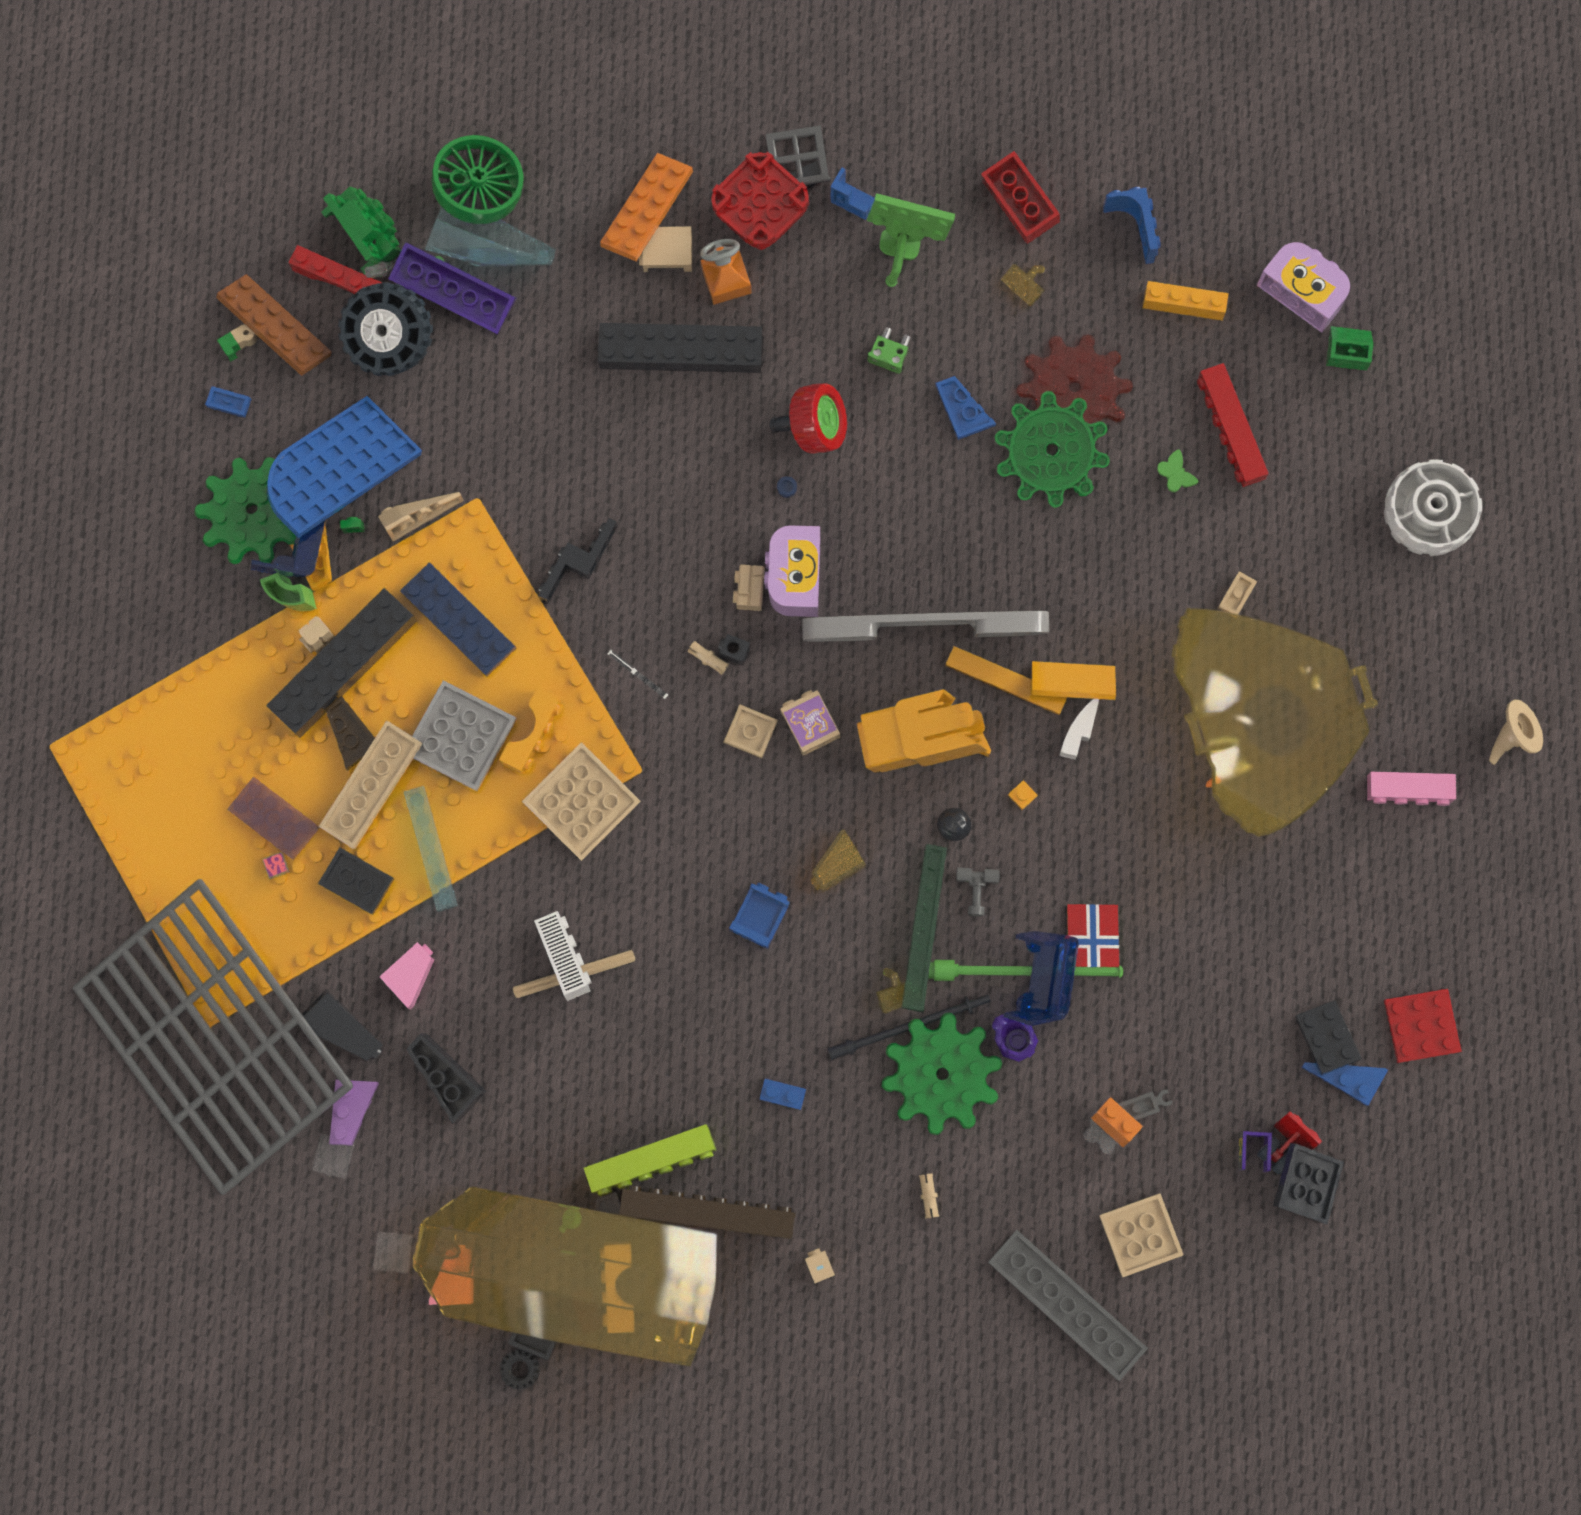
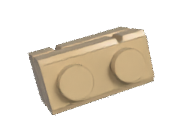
M740 565L739 571H735V583H738V591L733 592V603H737V609L762 611L765 567Z
M317 616L309 621V625L306 624L299 630L302 636L299 640L310 653L315 651L318 654L335 637Z

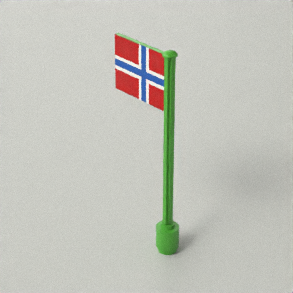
M1067 904L1068 967L959 966L955 964L954 960H934V962H928V979H934V981H954V978L958 977V975L1119 976L1121 978L1123 976V968L1119 965L1118 905Z

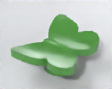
M1180 450L1173 452L1169 456L1168 462H1161L1157 467L1158 473L1167 478V487L1171 492H1177L1181 486L1187 488L1198 483L1196 477L1185 472V469L1182 468L1183 457Z

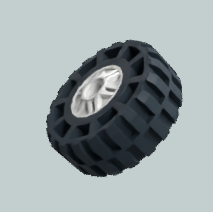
M386 282L363 287L356 294L349 297L347 305L343 306L340 312L342 317L338 319V327L341 330L338 337L339 341H343L344 347L342 349L344 353L350 355V361L354 365L358 364L362 371L372 372L376 376H393L413 368L425 357L427 347L432 342L430 333L433 332V325H430L429 318H431L429 311L426 312L424 308L425 303L422 299H418L415 296V292L405 289L400 284Z

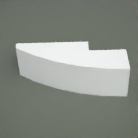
M1093 699L1076 717L1065 737L1059 756L1076 759L1081 740L1089 741L1099 699Z

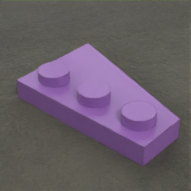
M339 1080L335 1082V1091L342 1086ZM351 1081L353 1088L333 1104L329 1144L353 1145L363 1117L379 1085L378 1082Z

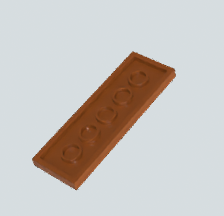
M247 274L217 293L216 298L301 376L331 356V350Z

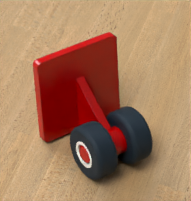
M1290 1111L1274 1124V1127L1287 1140L1279 1148L1281 1142L1276 1137H1272L1271 1160L1274 1162L1272 1170L1278 1175L1282 1173L1288 1150L1285 1153L1283 1152L1289 1147L1290 1143L1313 1150L1322 1142L1314 1130L1309 1129L1302 1123V1119L1298 1115ZM1267 1144L1257 1153V1156L1263 1161L1267 1157Z

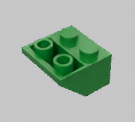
M1331 326L1326 366L1367 371L1372 362V332Z

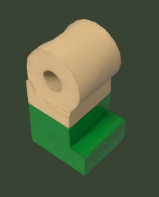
M244 324L217 341L232 362L238 358L235 354L237 351L245 346H252L256 343L257 335Z

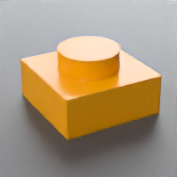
M1024 780L1008 794L1021 810L1038 796Z

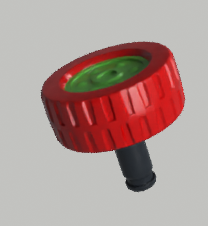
M827 383L812 384L796 390L791 399L789 415L772 417L769 425L774 433L792 431L797 444L805 452L811 454L834 451L842 445L847 431V415L843 400L833 386Z

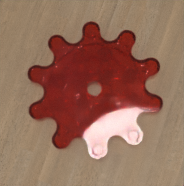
M1083 335L1078 346L1073 348L1066 346L1060 336H1053L1049 340L1051 353L1048 357L1041 358L1030 354L1025 358V365L1033 371L1034 378L1031 382L1019 384L1016 391L1020 397H1028L1035 401L1036 407L1033 411L1039 409L1041 395L1046 391H1051L1055 394L1057 405L1061 408H1067L1074 399L1082 398L1087 403L1083 419L1086 423L1094 424L1105 418L1111 419L1114 422L1124 420L1125 412L1117 406L1115 401L1119 394L1129 393L1133 389V383L1129 379H1121L1114 374L1115 366L1121 362L1120 353L1118 351H1110L1106 355H1098L1094 351L1095 339L1092 335ZM1071 383H1079L1081 389L1073 392L1070 390L1069 385Z

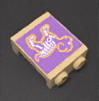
M812 690L807 691L801 695V699L795 702L794 700H789L780 709L803 756L840 738V733L818 690L812 692Z

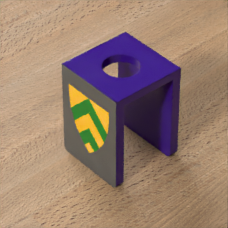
M1239 1132L1238 1170H1245L1246 1136L1264 1137V1145L1267 1144V1157L1263 1161V1172L1271 1171L1272 1133Z

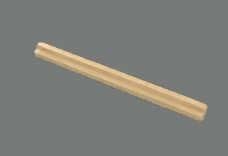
M629 950L582 965L581 968L583 973L587 971L590 976L634 962L635 956L633 951ZM556 974L515 986L513 987V992L516 998H520L560 984Z

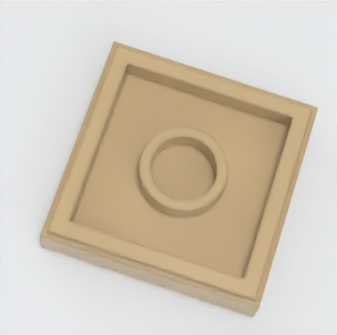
M739 705L724 743L762 759L778 720Z

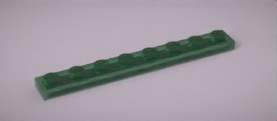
M926 844L924 848L901 1005L902 1009L917 1012L924 1011L947 852L945 847Z

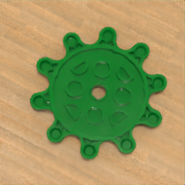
M1046 391L1041 395L1039 409L1035 411L1028 410L1020 403L1012 407V415L1017 421L1016 428L1012 431L1001 430L995 435L996 443L1009 450L1008 459L997 466V472L1002 477L1010 475L1020 477L1021 486L1017 491V495L1021 500L1027 501L1036 491H1044L1048 496L1050 506L1054 508L1060 507L1064 500L1063 494L1068 488H1075L1080 494L1089 495L1093 490V485L1087 477L1088 471L1093 467L1105 468L1109 465V456L1097 451L1095 448L1096 440L1107 433V425L1101 421L1094 424L1084 421L1083 414L1087 408V403L1084 399L1076 398L1069 407L1061 408L1057 405L1055 394L1051 391ZM1051 444L1058 447V452L1053 456L1046 452L1047 447Z
M236 458L232 462L233 474L228 479L222 480L217 476H209L206 479L205 485L213 492V499L209 503L197 505L194 510L196 517L208 519L212 523V528L203 536V543L207 547H213L221 542L226 543L229 546L227 558L232 564L240 563L245 553L249 551L256 552L260 561L268 564L274 560L273 547L277 542L283 541L288 545H297L300 542V538H297L275 515L268 500L267 481L270 468L275 460L274 458H266L262 466L257 470L249 469L244 459ZM252 504L257 506V511L254 514L247 513L246 510Z
M952 1013L943 1014L939 1027L934 1030L927 1029L919 1019L911 1020L908 1024V1029L912 1036L910 1043L905 1046L891 1043L886 1047L887 1056L896 1061L898 1069L895 1074L887 1076L882 1080V1087L887 1092L899 1091L903 1094L904 1102L898 1109L899 1118L903 1121H908L916 1114H924L928 1119V1131L933 1135H938L943 1131L944 1123L948 1118H956L962 1127L966 1129L972 1128L976 1123L972 1112L974 1104L984 1102L991 1105L998 1100V1093L987 1085L986 1078L989 1073L1001 1069L1002 1061L997 1056L988 1057L980 1052V1045L986 1038L985 1030L982 1027H974L967 1034L959 1033L956 1029V1017ZM939 1068L947 1069L948 1077L945 1080L937 1078L936 1072Z

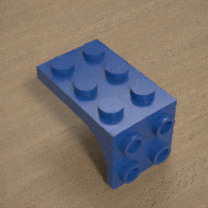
M1133 187L1128 191H1111L1105 197L1103 212L1123 211L1133 216L1139 227L1145 263H1154L1155 257L1158 256V248H1160V238L1155 234L1157 223L1156 218L1152 217L1151 214L1153 202L1151 198H1148L1147 188Z

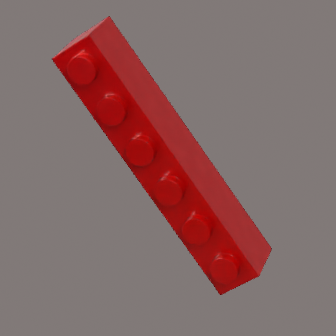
M1224 363L1202 370L1199 374V379H1197L1198 387L1200 390H1204L1206 395L1204 398L1205 404L1213 412V424L1215 427H1219L1221 432L1219 434L1220 441L1228 449L1227 458L1230 464H1234L1236 469L1234 474L1237 482H1241L1242 486L1245 487L1265 480L1269 474Z

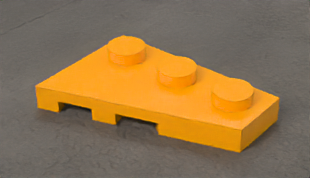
M325 521L302 535L297 545H290L311 589L315 592L332 581Z

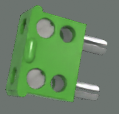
M886 327L882 336L878 335L871 352L868 353L867 361L900 374L902 364L908 352L907 345L910 336L904 335L901 343L894 342L888 339L892 330L890 328L888 330V327Z

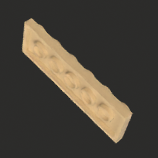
M386 720L319 827L352 849H355L423 743Z

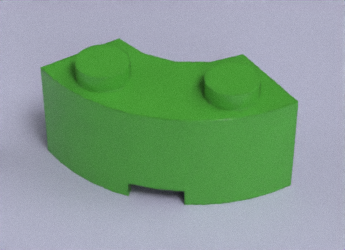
M280 573L260 579L264 591L276 602L296 611L317 609L312 590L304 585H292L290 579Z

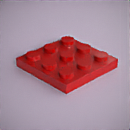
M1448 989L1384 1000L1397 1063L1462 1052Z

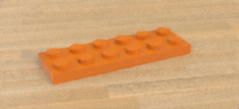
M657 153L600 242L601 247L637 261L693 173V167Z

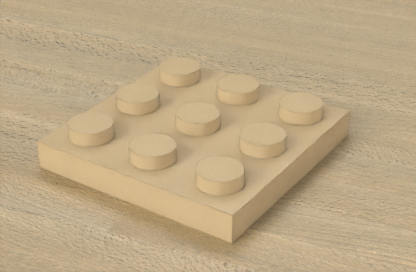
M1160 1193L1099 1215L1122 1277L1183 1256Z

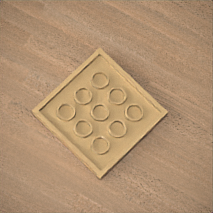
M581 742L522 802L582 861L641 801Z

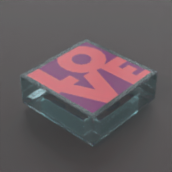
M283 852L262 859L270 880L290 872Z

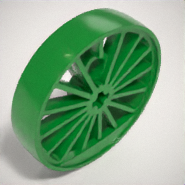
M463 136L446 144L438 153L432 169V189L438 203L453 217L473 224L493 223L509 215L518 204L523 189V170L516 155L503 143L486 136ZM470 149L481 150L477 167H475ZM466 150L470 167L457 153L458 151ZM484 150L494 153L486 166L482 168ZM452 155L462 168L446 159ZM499 157L502 164L488 171L496 158ZM441 165H444L452 170V172L440 171L439 168ZM505 170L506 174L495 175L498 172ZM439 177L449 179V182L440 184ZM454 180H455V181H460V182H463V183L458 184V183H455ZM508 180L509 184L501 183L499 181ZM450 187V189L454 192L447 195L444 190L449 189ZM498 189L510 191L511 197L499 191ZM474 191L472 207L463 206ZM466 192V194L461 199L459 204L453 200L457 196ZM477 192L483 210L474 209ZM492 194L505 201V203L500 205ZM484 195L495 208H487Z

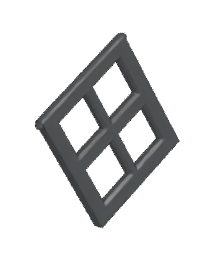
M821 125L766 134L768 152L774 156V159L780 165L796 163L798 176L796 179L800 183L803 181L805 185L831 180V177L828 175ZM814 136L817 151L799 154L797 138ZM792 139L794 154L777 157L775 142ZM818 159L820 175L803 177L801 162Z

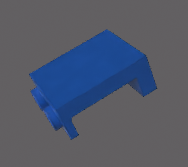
M757 883V885L751 884L750 890L735 920L732 921L729 930L768 949L790 902L787 901L788 897L779 892L773 894L768 891L769 888L761 883Z

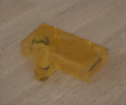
M1013 264L1001 278V281L1029 306H1032L1045 291L1033 278L1037 274L1043 273L1045 268L1042 265H1035L1026 274L1016 264Z
M889 968L883 970V975L890 978L892 982V987L876 992L883 1013L891 1012L923 999L918 979L913 978L900 983L897 972Z

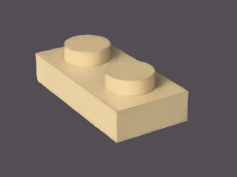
M1238 572L1218 608L1236 618L1257 581Z

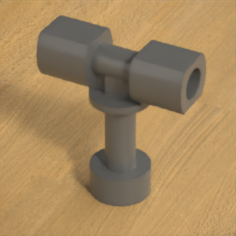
M957 867L956 882H969V886L973 887L972 906H968V916L985 915V907L981 906V887H986V883L998 884L999 870L984 869V872L972 871V868Z

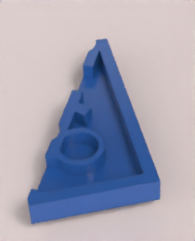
M1305 1062L1301 1067L1366 1106L1370 1104L1388 1071L1386 1068L1347 1065L1321 1076L1316 1063Z

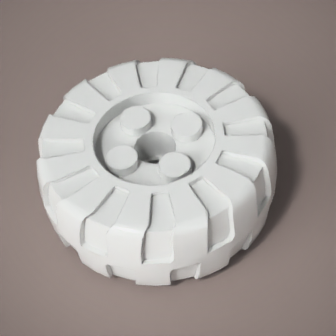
M1443 460L1418 462L1406 468L1392 482L1385 498L1384 518L1386 524L1390 527L1393 538L1398 543L1406 546L1407 550L1419 555L1423 553L1430 554V556L1443 555L1462 546L1476 530L1482 513V499L1479 498V488L1473 478L1464 473L1465 470L1455 464L1444 463Z

